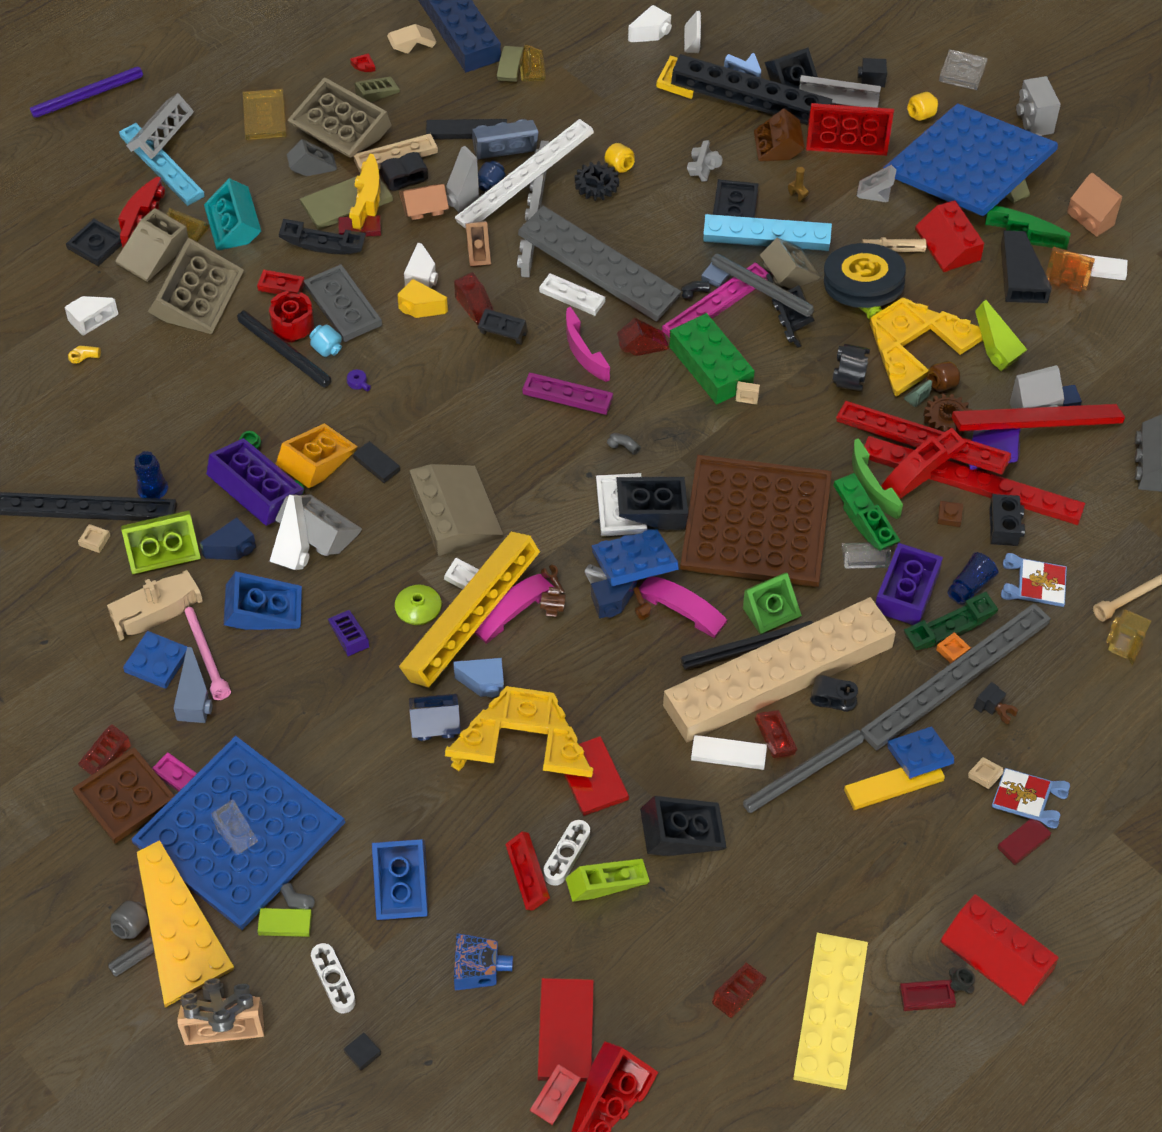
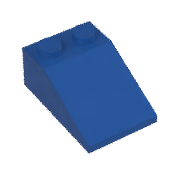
M235 571L226 584L224 625L244 630L299 629L301 624L302 586Z
M425 840L372 843L376 920L428 916Z

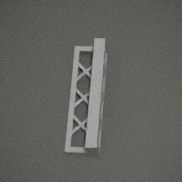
M801 75L800 90L833 99L832 105L878 108L881 86Z
M178 93L165 101L126 146L131 152L140 147L150 159L154 158L194 111ZM178 105L186 112L185 115L178 114ZM167 117L174 119V126L168 125ZM157 128L164 130V138L158 137ZM147 140L154 142V150L146 144Z

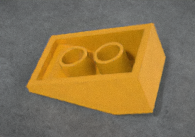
M324 423L283 442L276 465L300 481L304 486L311 488L329 477L357 450L358 446Z

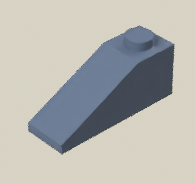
M187 647L173 709L177 721L206 723L207 714L212 712V700H209L192 647Z

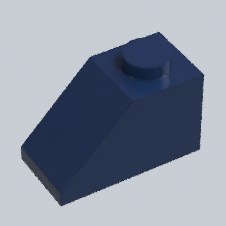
M235 518L200 542V546L205 559L239 560L243 556L249 555L256 548L254 534L238 518Z
M608 579L591 583V598L599 619L613 617L622 613L634 594L633 589L637 587V580L616 586H611Z

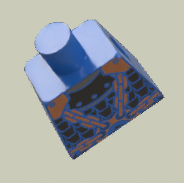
M457 934L454 968L455 990L494 986L497 984V971H513V956L498 955L497 941Z

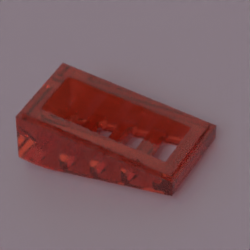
M111 724L80 760L79 766L90 775L98 772L119 758L131 746L128 736ZM108 745L111 748V751L107 750L105 747ZM101 753L105 756V758L102 759L98 756V754ZM92 760H94V761L97 762L99 765H98V767H95V766H94L93 764H91L90 762H91Z
M745 963L715 991L712 1003L728 1017L732 1018L763 985L767 978L751 965ZM744 975L747 976V977H748L749 979H751L754 983H753V984L750 983V982H749L747 979H745L743 976H744Z

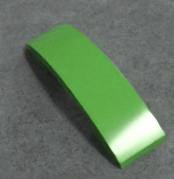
M855 439L852 453V465L855 475L874 505L878 504L881 510L895 519L900 518L903 503L893 488L882 489L868 468L870 454L860 439Z

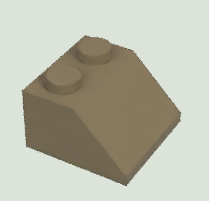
M778 237L760 254L764 260V267L772 272L775 283L780 287L785 286L792 289L798 285L802 286L816 281L821 277L800 247Z

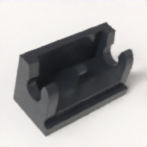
M485 309L478 325V329H480L482 334H486V331L516 339V343L522 345V336H526L528 332L526 320Z

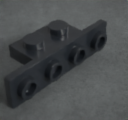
M767 274V280L777 285L771 274ZM800 285L788 290V292L807 302ZM772 299L776 310H780L781 314L778 317L781 324L787 328L784 333L790 343L794 342L797 348L801 347L802 345L796 330L815 321L813 315L811 314V316L806 317L776 299Z

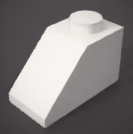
M652 5L629 25L628 41L660 40L671 30V15Z
M417 243L404 272L405 286L414 279L432 288L438 280L435 263L421 243Z
M82 296L65 306L68 321L82 336L118 315L116 302L113 298Z

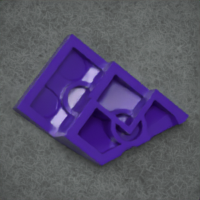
M1021 428L974 430L972 441L1011 453L1009 463L1017 462L1020 454L1019 435ZM970 465V470L977 469L976 466Z

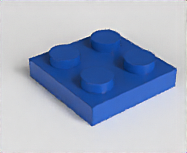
M147 631L124 665V672L166 689L184 662L187 646Z
M932 726L888 741V749L909 779L954 764L953 754Z

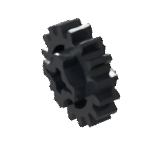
M598 161L597 165H594L592 162H589L588 167L583 164L582 170L577 169V175H575V189L579 190L580 195L586 194V199L592 196L594 201L597 200V197L604 200L605 195L612 197V192H617L619 173L615 172L614 167L608 168V163L601 165L600 161Z

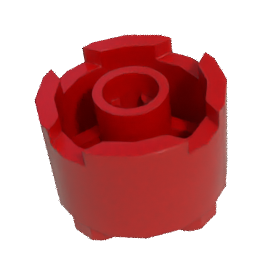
M289 291L279 293L272 298L271 306L269 307L272 330L288 343H293L314 330L312 303L309 297L302 292H299L300 295L295 293L289 294Z

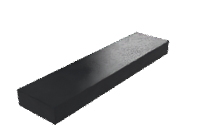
M507 119L427 120L426 135L431 133L433 139H472V129L481 125L488 127L495 126L501 122L507 123Z

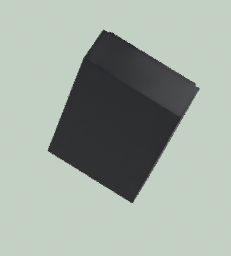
M370 441L353 453V458L383 483L400 471V466Z

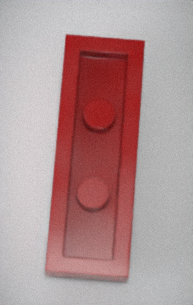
M522 831L505 845L526 910L533 911L550 899L530 834Z

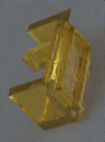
M1124 609L1121 617L1116 616L1112 623L1111 631L1106 640L1107 643H1110L1108 650L1121 657L1128 658L1133 666L1143 645L1142 643L1151 620Z

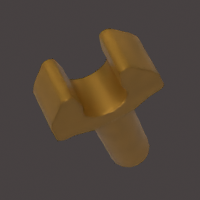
M803 167L796 169L795 181L788 185L791 196L796 192L798 193V201L807 197L809 193L805 186H803L805 172Z

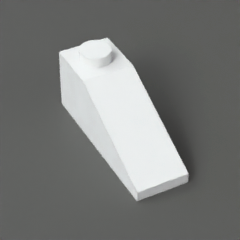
M289 495L270 562L299 570L303 569L308 563L309 542L302 497L299 495Z

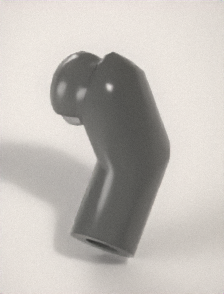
M612 433L607 440V444L610 447L617 448L621 444L633 455L637 454L641 449V446L628 435Z
M291 883L284 884L281 887L282 895L290 909H312L314 907L315 899L313 896L296 893Z

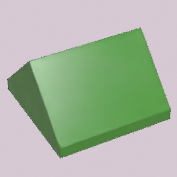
M786 572L745 590L743 610L760 634L802 616L788 573Z

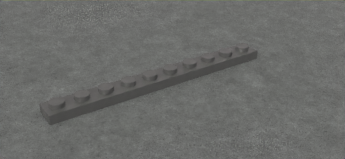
M1033 603L862 728L861 733L864 739L877 751L887 744L889 740L902 733L1047 626L1051 618Z

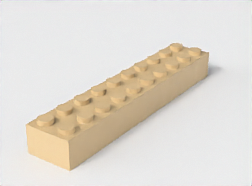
M869 597L665 690L663 706L687 743L694 740V735H705L813 685L817 676L825 675L830 677L892 648L896 632L872 598Z

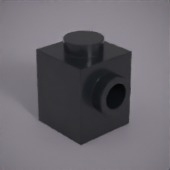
M863 58L862 66H858L857 78H861V84L885 88L887 59Z

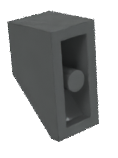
M303 139L287 154L290 169L304 176L331 172L337 169L332 153Z

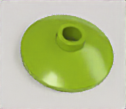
M425 585L409 586L403 589L395 600V611L398 617L411 625H424L433 621L439 615L442 607L439 594L433 588Z

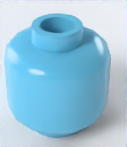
M318 325L309 336L311 347L324 357L331 354L335 356L342 348V345H340L342 336L330 325Z

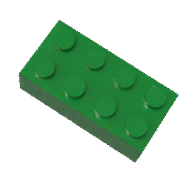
M707 313L670 330L669 347L716 405L736 396L738 381L753 384L755 370Z

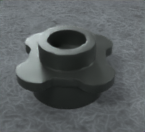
M952 967L949 970V975L952 979L950 986L954 991L963 990L968 994L974 991L975 976L969 968L960 967L957 969Z

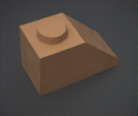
M487 222L465 223L470 266L491 264Z

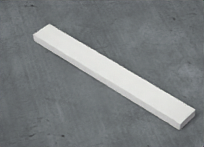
M581 119L577 120L455 216L457 223L465 228V223L484 220L593 134L592 127Z

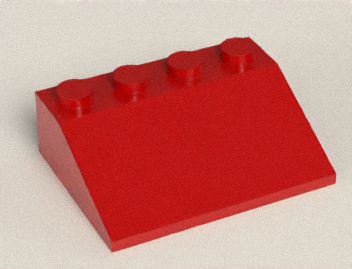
M811 103L806 150L887 156L894 109Z

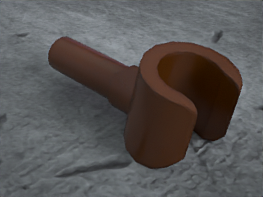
M550 565L551 575L548 574L546 568H543L541 575L547 580L550 579L556 588H560V594H564L565 591L556 576L558 568L555 565Z
M635 587L633 590L640 605L635 608V612L638 618L643 620L650 615L651 606L643 599L639 587Z

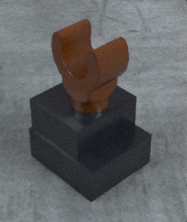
M993 682L981 692L973 707L980 713L986 710L991 715L997 711L1005 724H1009L1011 717L1006 713H1010L1013 716H1016L1018 713L1016 707L1003 704L1006 693Z

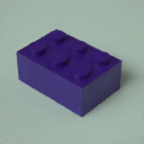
M898 543L876 598L875 604L882 614L911 625L921 622L940 573L943 557Z

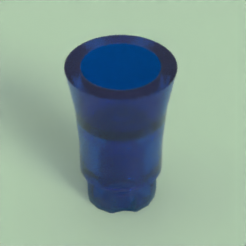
M143 451L141 454L136 455L134 469L138 495L141 498H162L168 491V483L162 474L159 461L149 451Z
M974 552L966 566L949 587L947 593L950 598L956 603L964 605L966 600L973 598L984 585L998 575L999 571L996 564L988 556Z

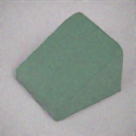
M928 380L915 387L904 397V400L917 407L930 396L932 381Z

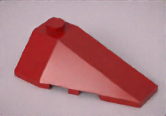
M604 1041L591 1066L571 1132H611V1128L620 1119L624 1120L629 1115L628 1110L637 1101L641 1102L645 1098L658 1071L623 1047Z

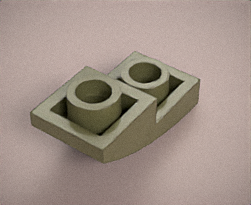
M504 46L498 66L497 80L517 82L519 67L522 66L524 47Z

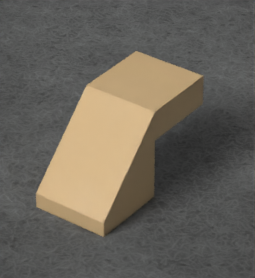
M417 24L390 32L387 35L393 49L409 54L416 43L431 48L436 44L431 29Z

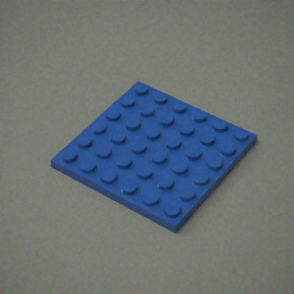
M957 103L883 169L892 165L896 169V180L948 202L956 200L960 207L984 216L1058 149V143Z
M235 736L131 840L141 850L160 840L186 886L240 930H243L260 912V909L264 908L277 895L281 887L287 884L345 824V819Z

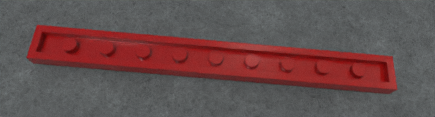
M868 436L864 446L870 454V461L896 468L914 451L913 449ZM948 460L930 472L931 477L929 479L988 498H992V494L1020 496V505H1024V509L1075 525L1079 524L1085 506L1084 502L977 469L970 470L968 466Z

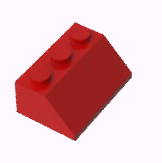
M956 200L937 205L915 226V230L921 239H926V247L943 272L981 261L984 242Z

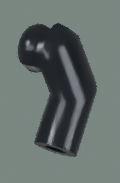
M692 281L683 285L681 288L682 297L684 299H691L693 292H709V281Z

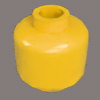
M930 92L914 95L909 100L907 106L908 113L918 121L933 117L937 113L938 100Z
M615 143L607 149L605 163H608L609 168L614 167L616 172L624 173L634 165V152L629 147L621 143Z

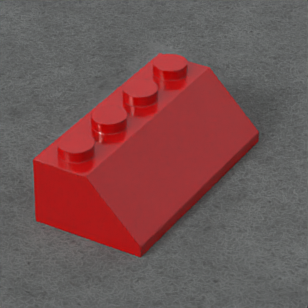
M976 894L959 911L940 940L943 945L1023 1006L1054 971L1059 959L1052 951Z

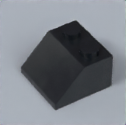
M809 47L798 49L764 62L770 81L800 89L801 75L818 77Z

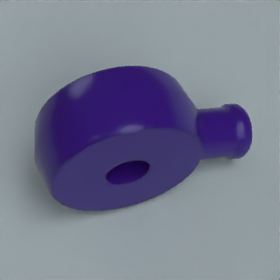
M356 369L348 373L346 381L350 388L370 390L371 386L367 384V376L362 370Z

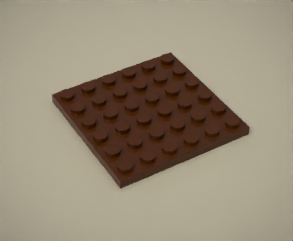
M697 455L680 570L765 581L786 572L791 584L819 587L832 471Z

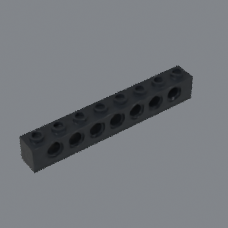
M682 54L679 55L671 78L672 85L772 115L777 114L782 109H786L797 117L800 123L808 125L811 103L832 105L833 100Z

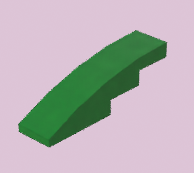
M994 206L987 213L985 225L1006 228V231H1025L1031 245L1067 250L1071 234L1033 215L1000 206Z

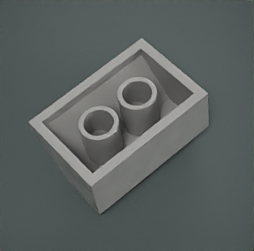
M299 495L302 497L308 542L316 547L318 553L324 556L339 554L360 534L362 528L314 496ZM286 496L275 519L280 524L289 496Z

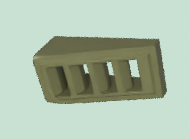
M391 77L354 83L356 95L370 103L400 92L399 87Z

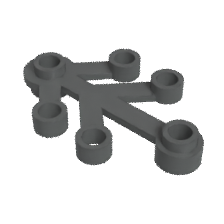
M218 978L206 980L204 982L205 985L202 987L204 999L211 1000V1003L197 1000L195 993H186L181 996L184 1017L208 1021L215 1032L231 1030L234 1027L235 1016L254 1005L253 996L250 994L248 984L234 986V994L222 1001L224 986ZM237 1003V1005L227 1010L229 1007Z

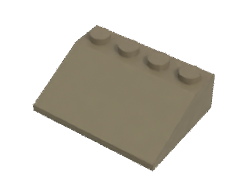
M325 77L287 120L291 125L350 158L379 141L392 126L387 111Z
M188 238L180 249L148 312L166 323L212 334L244 270Z
M430 464L409 470L412 491L438 556L504 537L475 466Z

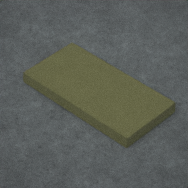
M356 177L300 198L301 205L318 230L338 223L339 217H349L350 209L355 206L358 194L357 188H355ZM379 177L381 191L379 206L393 201V197Z

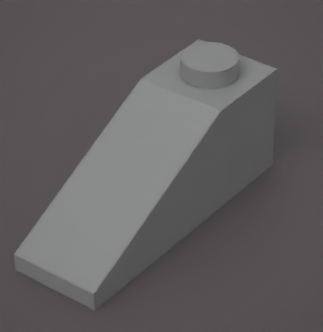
M466 146L461 147L446 185L447 202L449 206L454 207L458 212L463 211L479 198L477 157Z

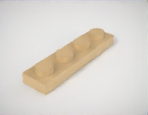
M430 133L357 153L354 155V161L361 174L362 163L367 160L369 154H374L378 169H380V164L387 159L400 158L411 152H418L421 157L438 153V150Z

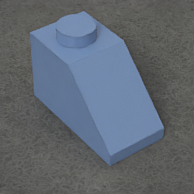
M502 658L454 662L455 679L480 697H496L504 689Z

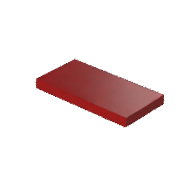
M542 978L538 1081H548L559 1064L580 1077L581 1080L579 1082H587L592 1060L594 980Z

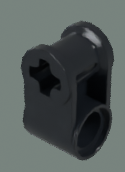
M820 675L815 678L810 701L819 707L849 712L857 705L858 687L852 681Z

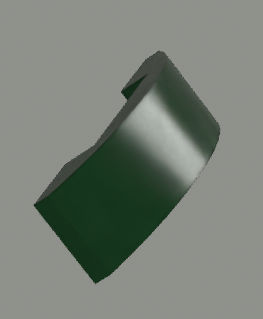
M984 592L966 600L965 606L929 623L923 620L904 629V633L915 650L934 647L954 632L961 636L979 626L997 613L998 608L988 593Z

